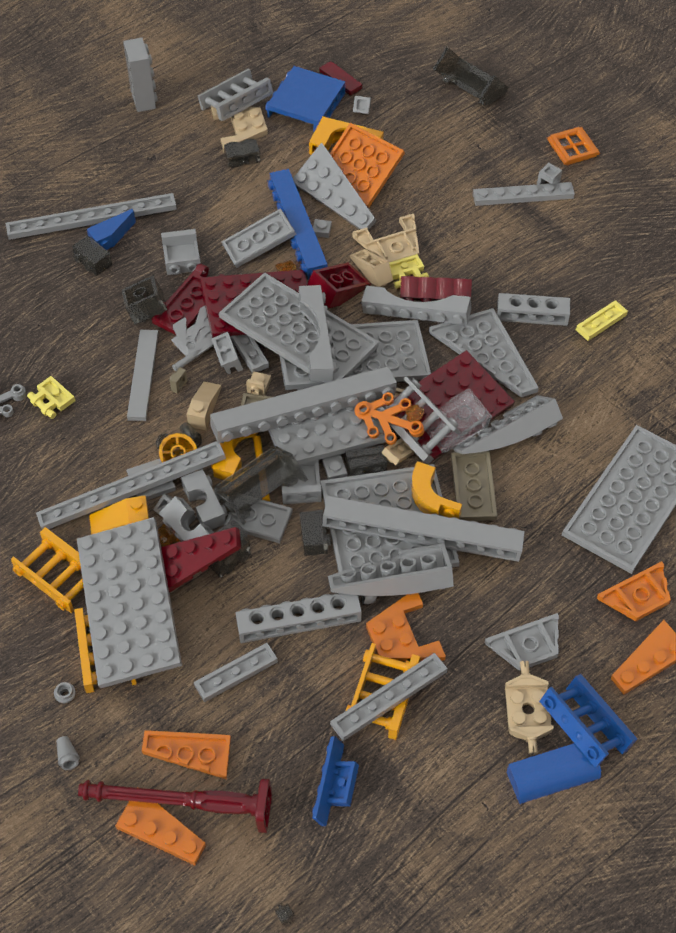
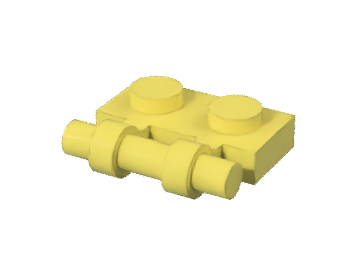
M418 254L389 262L393 280H400L394 282L396 289L401 288V276L413 274L415 277H429L427 272L420 273L424 271V265Z
M52 376L37 385L39 391L37 394L29 392L27 395L30 402L34 406H38L41 409V413L49 416L51 419L56 416L53 409L58 408L60 411H63L75 402V397ZM45 398L49 400L46 404L43 402Z

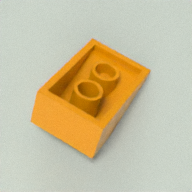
M146 496L126 498L90 514L91 535L149 519Z

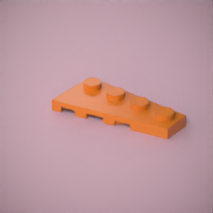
M665 620L655 628L611 676V680L623 695L676 663V633Z
M145 730L142 754L227 779L231 735Z

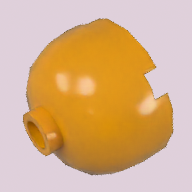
M169 434L162 440L159 446V457L163 463L193 451L197 447L192 438L186 434Z

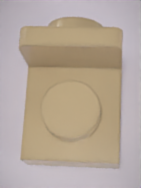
M253 371L251 379H247L246 382L247 393L265 396L271 382V375Z

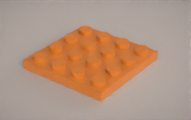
M349 123L330 152V155L367 208L371 206L405 154L404 150L352 123Z

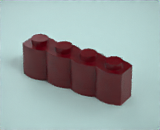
M401 276L400 298L413 302L414 300L431 302L445 299L452 295L471 297L472 279Z

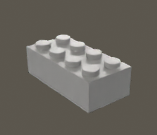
M143 38L123 41L130 88L137 112L156 109L155 102H158L156 92H154L156 85L155 81L152 80L154 71L150 67L153 63L148 45L144 44Z

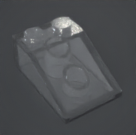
M470 388L454 396L439 408L448 419L452 417L459 424L457 428L461 433L458 435L451 430L437 444L438 448L442 453H445L488 427L492 415ZM438 417L425 431L432 439L446 423Z

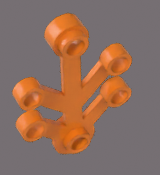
M390 392L384 393L381 399L372 403L361 401L355 406V415L365 421L368 428L367 433L372 439H376L380 434L378 428L374 426L372 418L379 420L385 433V441L389 445H393L397 441V437L392 432L389 423L408 429L413 437H420L424 434L425 429L422 422L418 420L410 422L393 416L411 409L412 404L408 398L401 399L398 405L382 412L376 409L394 403V396ZM387 397H391L390 401H386L385 399ZM408 402L409 405L407 407H403V403ZM362 408H367L365 412H361ZM418 425V426H419L418 429H416V430L412 429L413 426ZM372 430L377 431L374 435L370 434ZM393 436L394 439L389 441L388 437Z

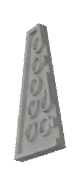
M321 142L294 176L295 185L358 229L367 228L369 231L376 222V219Z

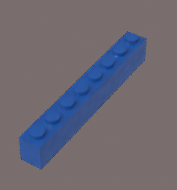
M285 169L271 172L270 180H268L269 190L273 191L272 196L274 202L277 201V210L281 208L296 233L295 236L291 237L292 249H296V259L298 262H301L300 268L305 273L307 280H309L313 270L327 267L326 259L290 170Z

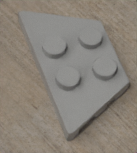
M556 613L485 638V644L519 671H521V661H524V665L525 661H529L530 668L558 657L559 615Z

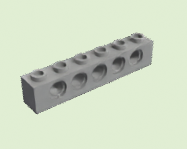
M339 593L334 595L324 594L317 598H303L300 601L294 602L285 601L272 606L263 605L255 609L246 608L235 612L240 643L360 622L362 611L358 595ZM341 606L342 609H335L334 607ZM315 610H322L321 613H316V612H314V611H315ZM297 613L302 614V616H299V617L294 616V615L297 614ZM276 617L282 618L281 620H274ZM262 621L260 624H255L254 622Z

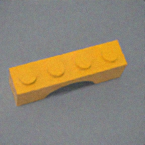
M258 432L220 444L226 459L211 465L215 478L236 483L242 470V462L234 450L238 443L244 439L257 436Z

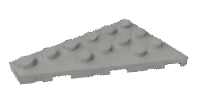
M493 308L471 314L467 325L441 323L429 327V333L459 355L467 350L492 378L518 396L524 397L538 392L539 387Z

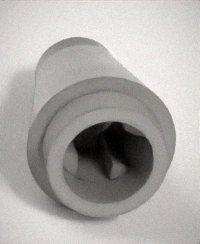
M63 736L58 738L56 741L58 765L63 770H71L79 764V755L69 737Z

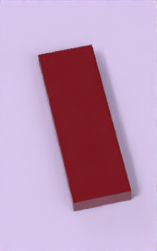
M332 61L319 68L321 74L345 81V92L350 96L362 89V84Z

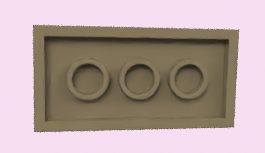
M490 452L451 453L455 501L462 504L459 520H497Z

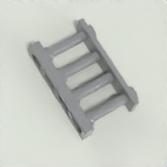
M248 68L198 95L201 110L213 106L217 110L219 120L224 121L272 95L273 90L270 79L265 78L256 82L252 79L251 71Z
M405 377L404 380L409 386L394 400L392 405L382 406L376 410L382 412L398 405L401 399L408 398L414 391L421 399L401 419L410 421L426 404L434 410L422 422L424 429L426 430L438 417L446 425L426 445L423 444L421 446L418 442L419 437L411 436L405 428L389 423L409 447L425 463L429 464L434 459L430 455L431 450L451 430L458 435L461 431L457 428L459 424L452 417L448 419L419 389L421 384L416 379L410 380L408 377Z

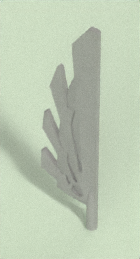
M205 306L200 308L196 323L186 329L185 317L173 324L176 336L171 341L185 355L184 358L172 365L173 369L177 371L179 367H184L214 346L211 340L212 334Z

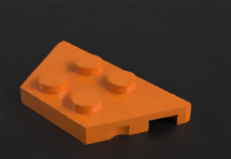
M661 561L599 593L597 599L634 621H638L663 608L671 601L669 591L667 590V578H665L663 570L664 563Z

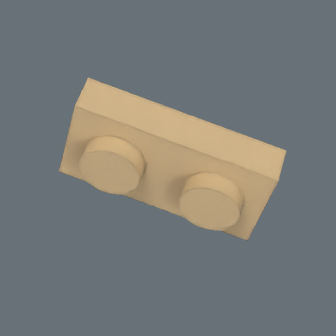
M402 438L397 440L395 444L388 445L382 451L387 460L395 465L415 453Z

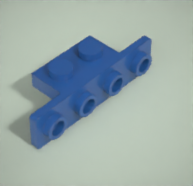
M331 736L327 746L321 782L317 789L316 804L312 811L313 819L321 826H327L331 806L351 805L359 768L355 761H341L344 744L336 736Z

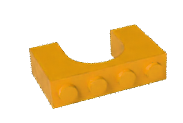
M322 117L309 141V154L312 155L321 142L328 151L331 145L339 140L349 123ZM356 125L383 139V131Z

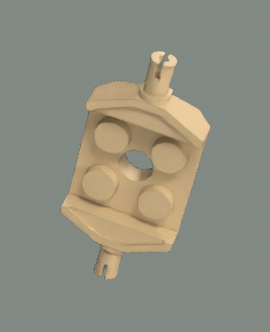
M521 661V675L505 684L509 734L526 740L528 742L529 755H532V753L536 755L538 754L537 739L545 737L553 731L551 715L539 702L548 690L549 683L530 674L529 661H525V665L524 661ZM530 705L534 712L526 714L523 712L522 707Z

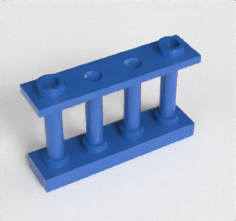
M581 674L575 676L566 688L567 691L558 694L550 687L539 701L595 768L609 754L607 751L616 747L621 754H624L637 740L636 736ZM574 698L580 705V708L572 711L564 701ZM587 714L595 724L586 727L579 717ZM602 731L609 740L600 744L593 734Z

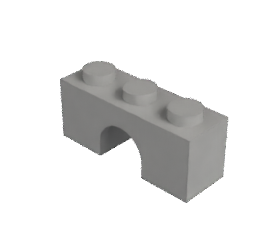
M203 469L181 477L182 487L189 502L195 500L205 501V503L196 507V514L200 524L209 526L211 530L224 525L226 521L225 516L228 515L224 504L220 505L219 494L217 490L212 489L213 483L210 476H206Z
M175 496L159 512L163 517L162 521L164 524L176 531L175 536L180 541L214 533L209 526L199 524L194 530H190L189 519L195 511L183 498Z

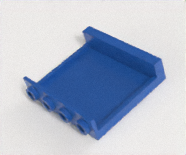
M293 66L291 71H288L284 81H281L278 90L274 91L271 100L266 103L267 117L270 118L273 112L313 124V132H315L321 118H330L344 97L345 81Z

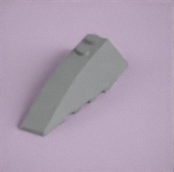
M539 395L529 399L503 414L504 418L502 420L491 422L492 427L483 428L478 431L477 437H469L453 448L454 452L460 454L484 452L515 444L531 436L540 435L542 430L556 426L557 422L563 419L556 399Z
M444 543L403 550L399 552L398 556L392 558L385 556L381 558L380 562L374 564L368 562L363 564L360 569L350 568L328 576L331 592L349 595L395 596L454 587L452 566Z

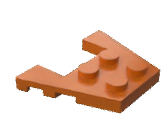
M419 593L405 595L366 623L371 641L376 644L377 655L402 662L410 660L412 654L420 656V661H423L433 653L441 661L446 659L439 641L419 647L407 621L405 613L423 608Z

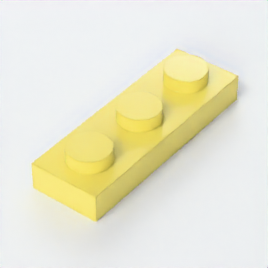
M615 300L578 324L576 331L589 341L627 316L628 311Z

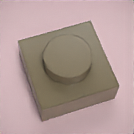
M179 367L171 375L169 380L171 391L178 394L187 383L185 369Z

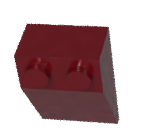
M347 262L313 270L307 286L321 285V291L325 292L324 306L333 308L350 300L365 290L366 286H370L371 283Z

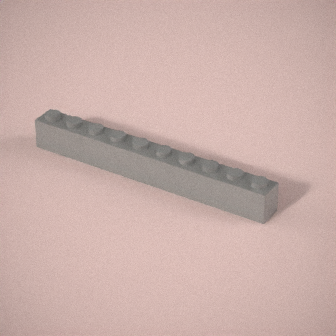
M387 366L210 414L211 428L218 443L228 442L239 437H246L257 432H264L275 427H282L286 424L300 422L311 417H318L326 413L354 407L361 401L372 402L381 399L386 392L395 395L397 382Z
M327 496L322 523L324 527L429 546L444 543L446 549L519 562L522 554L524 531L515 528L509 529L497 525L482 524L476 521L459 520L455 517L448 518L437 514L420 513L416 510L409 511L398 507L382 506L377 503L371 504L359 500H348L338 496Z

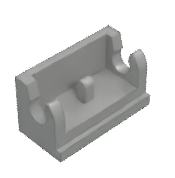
M226 332L211 338L221 367H224L228 374H231V367H236L237 371H242L241 362L229 333Z

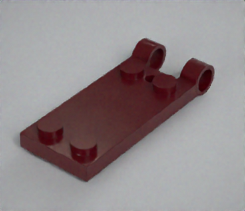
M199 263L189 277L154 315L152 323L174 335L176 334L173 330V324L184 317L186 318V329L191 327L197 320L200 308L205 306L200 278L207 277L209 267Z

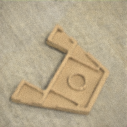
M211 106L213 119L218 120L217 110ZM248 107L230 117L236 135L220 138L223 152L226 153L234 146L236 148L242 146L241 143L249 140L251 142L268 134L261 108Z
M414 214L399 218V223L404 231L375 240L367 228L352 232V237L366 250L388 262L416 254L419 256Z

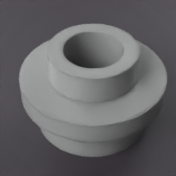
M67 682L58 684L54 690V697L60 703L72 701L76 694L74 686ZM63 692H69L67 695L62 696Z

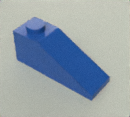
M130 209L87 228L89 241L98 253L114 247L136 223L134 210Z

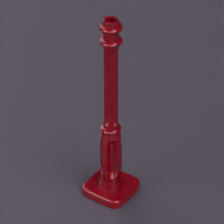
M262 778L258 794L254 793L251 796L229 791L193 790V792L111 786L105 785L103 781H100L98 784H91L90 780H86L84 783L79 784L78 796L83 797L84 801L89 800V798H96L98 802H101L103 799L190 806L193 810L200 809L222 814H251V816L255 817L258 832L267 833L272 803V787L270 779Z

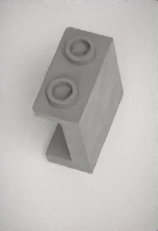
M189 229L161 233L167 275L193 272L200 263L196 230Z
M280 460L283 504L322 502L318 460L285 469Z

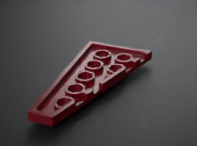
M234 527L161 547L169 593L191 580L196 573L209 569L208 566L217 560L222 561L241 549L240 530Z

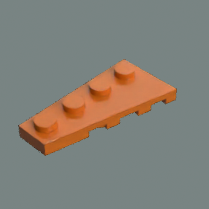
M129 801L115 825L116 829L193 865H196L206 846L203 840L158 803Z

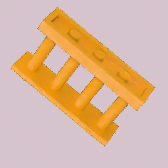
M45 527L40 531L42 544L22 562L13 556L11 558L12 569L18 576L21 577L23 575L55 600L56 605L61 610L66 609L72 613L74 609L71 600L84 588L83 579L66 595H62L56 589L75 571H81L79 552ZM47 549L54 550L56 555L37 573L28 568ZM61 560H67L70 566L51 584L42 579Z
M83 608L74 609L83 684L85 692L92 693L94 692V684H97L96 671L92 672L91 665H95L93 652L89 653V646H92L91 634H87L86 628L89 627L88 615H84ZM136 679L131 680L132 685H136Z
M372 643L370 650L366 649L363 662H365L352 704L347 705L346 711L359 703L360 699H365L372 694L363 691L366 680L381 685H386L394 680L370 673L372 662L403 670L404 673L420 663V656L412 654L410 661H398L375 654L376 644ZM409 698L391 709L394 711L393 717L385 718L380 716L371 723L385 726V729L389 730L388 738L397 740Z

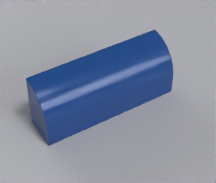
M575 743L510 763L506 772L519 804L601 778L600 765L595 768Z

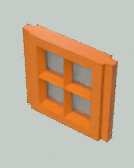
M576 127L547 137L548 142L564 165L594 158L600 154L582 127Z

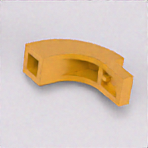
M417 461L413 470L411 486L412 497L416 506L426 514H437L459 519L462 504L440 497L431 487L435 478L436 467Z

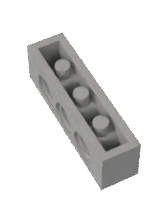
M499 293L497 316L500 321L568 326L570 298Z

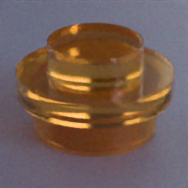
M417 404L406 410V418L409 422L419 421L424 414V409Z

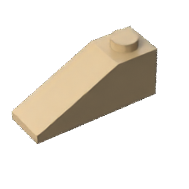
M366 249L350 255L353 262L373 285L384 287L393 281L390 265L387 260Z
M209 382L202 383L192 398L187 411L189 428L207 431L210 414L213 413L221 385Z

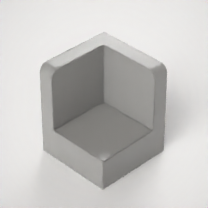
M548 163L539 171L537 184H543L546 181L551 184L560 183L562 170Z

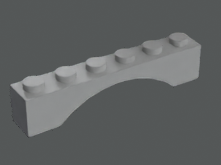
M321 285L299 286L298 301L300 312L312 322L319 338L314 350L309 354L308 370L310 381L333 380V373H336L337 367L336 361L332 360L334 358V348L330 347V344H332V334L328 333L330 322L329 319H326L328 310L327 306H324L325 292L321 291Z
M366 286L361 301L363 313L462 325L468 324L471 313V297L452 295L437 301L413 302L394 296L384 287Z

